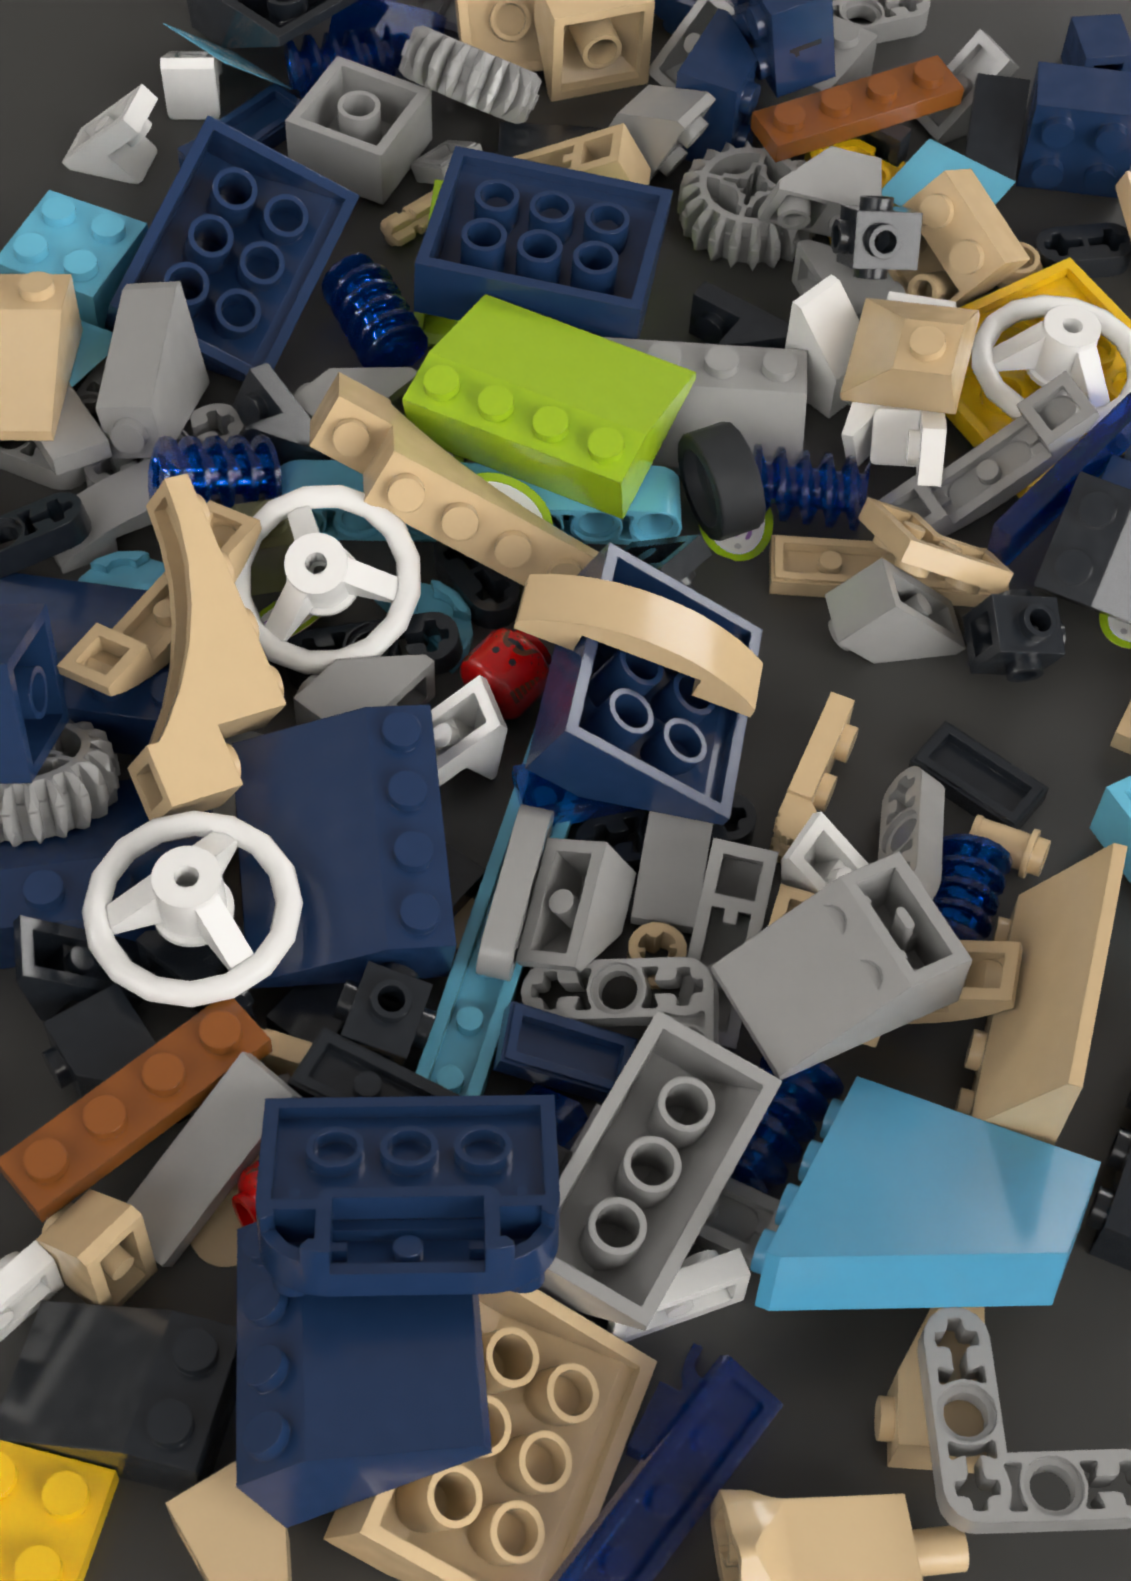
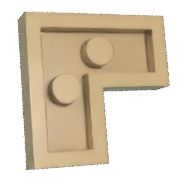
M868 497L858 517L875 535L872 542L881 549L892 553L896 557L894 565L913 576L927 578L929 572L946 576L945 581L953 587L976 595L980 588L999 594L1005 592L1014 574L992 552L940 535L918 513Z

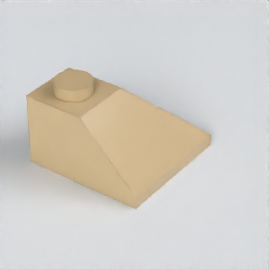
M535 0L534 23L550 101L554 102L648 84L655 0Z
M865 298L840 392L841 400L956 414L980 318L979 310Z

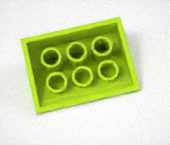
M485 294L428 352L403 396L402 402L406 418L445 451L624 519L696 380V372Z

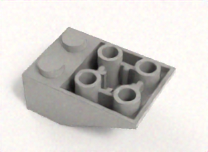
M899 851L840 876L714 963L711 971L775 1077L783 1080L957 1002L962 992L972 958Z

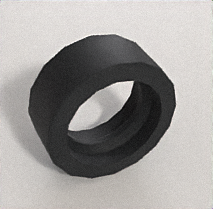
M722 421L683 434L678 443L680 476L692 512L702 530L710 539L723 541L759 528L765 519L764 488L758 466L742 433L731 422Z

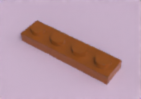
M936 55L752 112L751 130L776 163L960 105L964 87L941 58Z
M235 999L211 1003L0 1157V1172L43 1223L199 1107L241 1052L251 1053L259 1061L273 1051L271 1039Z

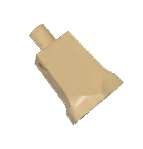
M719 1489L711 1505V1531L720 1581H923L922 1577L966 1572L969 1567V1549L965 1532H961L951 1525L912 1529L905 1494L783 1499L765 1496L751 1490Z

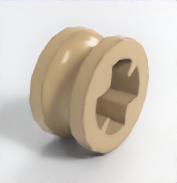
M662 922L647 923L641 925L631 935L628 942L627 959L645 958L646 951L654 954L660 948L668 951V957H686L687 943L684 936L675 927ZM656 975L649 976L648 981L651 989L661 990L655 982Z

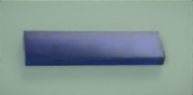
M1131 392L994 523L987 550L992 552L1004 565L1008 566L1064 511L1080 471L1099 477L1105 471L1112 454L1120 457L1131 446Z
M720 1355L549 1581H653L716 1497L719 1489L724 1486L784 1404L729 1355Z

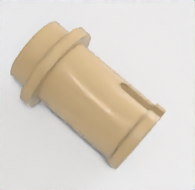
M978 814L969 832L964 853L968 855L973 854L1019 870L1018 877L1023 879L1027 873L1039 877L1050 849L1051 840L1040 837L1041 830L1035 828L1032 834L986 819Z

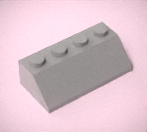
M603 337L696 372V380L651 466L666 467L680 475L678 443L683 434L724 421L731 422L742 433L758 466L761 481L799 483L807 404V350Z
M657 1010L559 1178V1246L554 1261L545 1271V1281L538 1290L573 1311L645 1331L773 1100L782 1080Z

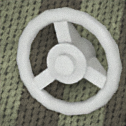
M1042 294L1012 300L987 316L975 334L971 350L973 373L986 397L1010 418L1016 420L1021 416L1016 405L1024 400V398L1008 386L998 372L1025 369L1030 378L1041 387L1064 371L1068 372L1100 416L1087 433L1109 429L1131 414V329L1109 311L1077 298ZM1045 317L1043 321L994 347L1001 333L1015 323ZM1100 334L1117 348L1126 364L1127 381L1119 396L1111 402L1097 349Z
M344 485L302 486L268 501L253 516V518L260 520L262 530L235 585L245 608L250 609L257 620L259 641L268 661L303 674H320L336 659L380 657L407 630L421 595L420 555L405 522L386 508L375 507L365 503L364 492ZM339 508L365 518L385 537L396 561V576L356 561L337 539L328 534L320 533L312 509ZM288 518L295 541L291 544L285 555L286 584L265 624L261 620L251 597V565L261 541L282 520ZM357 596L391 603L386 617L366 638L341 649L307 650L287 642L308 614L315 616L338 614L347 609Z
M193 810L154 818L118 839L91 874L82 908V916L88 948L112 981L149 1002L193 1008L234 999L271 975L295 942L303 900L295 867L271 836L234 816ZM194 836L204 837L192 846L177 847L163 854L155 863L152 874L112 901L117 881L133 860L161 843ZM238 847L251 853L268 874L275 900L270 932L255 953H253L233 920L235 912L234 899L229 887L223 882L222 876ZM155 925L160 935L173 944L183 947H199L208 944L229 971L225 974L194 981L158 977L133 963L116 941L114 935Z

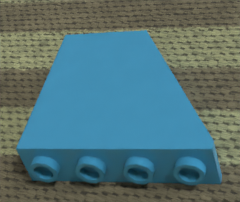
M857 1076L844 1101L836 1098L832 1099L820 1132V1138H823L824 1141L822 1143L813 1139L810 1141L798 1173V1180L802 1181L800 1186L788 1183L775 1217V1225L779 1227L776 1232L767 1228L764 1229L755 1248L750 1271L761 1275L754 1306L767 1311L1052 1305L1086 1213L1101 1162Z

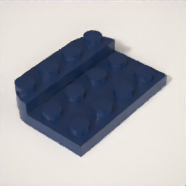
M554 1095L265 1098L256 1189L258 1248L262 1264L272 1276L273 1287L279 1294L287 1297H300L306 1294L343 1297L496 1294L507 1291L530 1293L543 1285L545 1271L554 1261L559 1246L560 1185Z

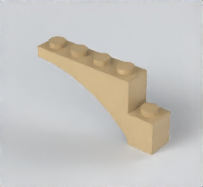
M338 372L310 420V447L363 474L365 503L389 510L405 522V524L525 586L529 574L578 575L599 553L496 489L430 439L391 404L390 399Z
M188 473L165 478L146 505L161 549L169 586L172 623L170 668L162 708L149 745L142 750L127 768L149 821L154 818L193 810L204 812L222 806L243 785L240 778L241 764L235 749L226 743L224 739L265 727L286 705L282 678L278 670L270 665L259 641L257 620L253 612L245 608L234 583L235 572L232 561L226 552L220 550L210 527V512L207 503L201 495L196 494Z

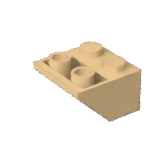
M972 169L945 170L901 206L923 213L918 271L888 270V273L894 281H898L903 286L906 294L955 301L957 308L992 290L1028 262L1030 257Z

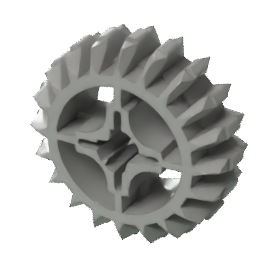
M426 26L414 27L409 40L406 39L401 53L403 57L399 66V70L405 78L514 124L526 122L531 110L534 111L539 98L537 94L542 82L536 73Z
M748 140L743 148H735L726 142L721 152L707 149L703 159H693L691 168L687 173H684V178L680 183L677 213H679V221H681L683 236L693 240L694 250L707 249L710 261L721 257L728 259L730 268L737 262L748 263L752 271L757 263L760 262L766 263L773 269L780 258L793 262L797 242L805 239L812 240L816 233L799 229L790 230L778 224L758 220V210L778 181L806 163L805 160L792 161L789 158L775 163L764 147L754 148Z
M69 718L68 723L32 783L0 784V843L10 841L13 847H17L24 841L36 840L41 844L45 838L53 836L66 838L68 831L74 828L86 829L90 827L91 819L101 818L108 814V806L118 801L117 789L120 788L118 776L121 773L117 754L113 753L112 743L108 741L105 731L94 729L91 722L81 721L74 723Z

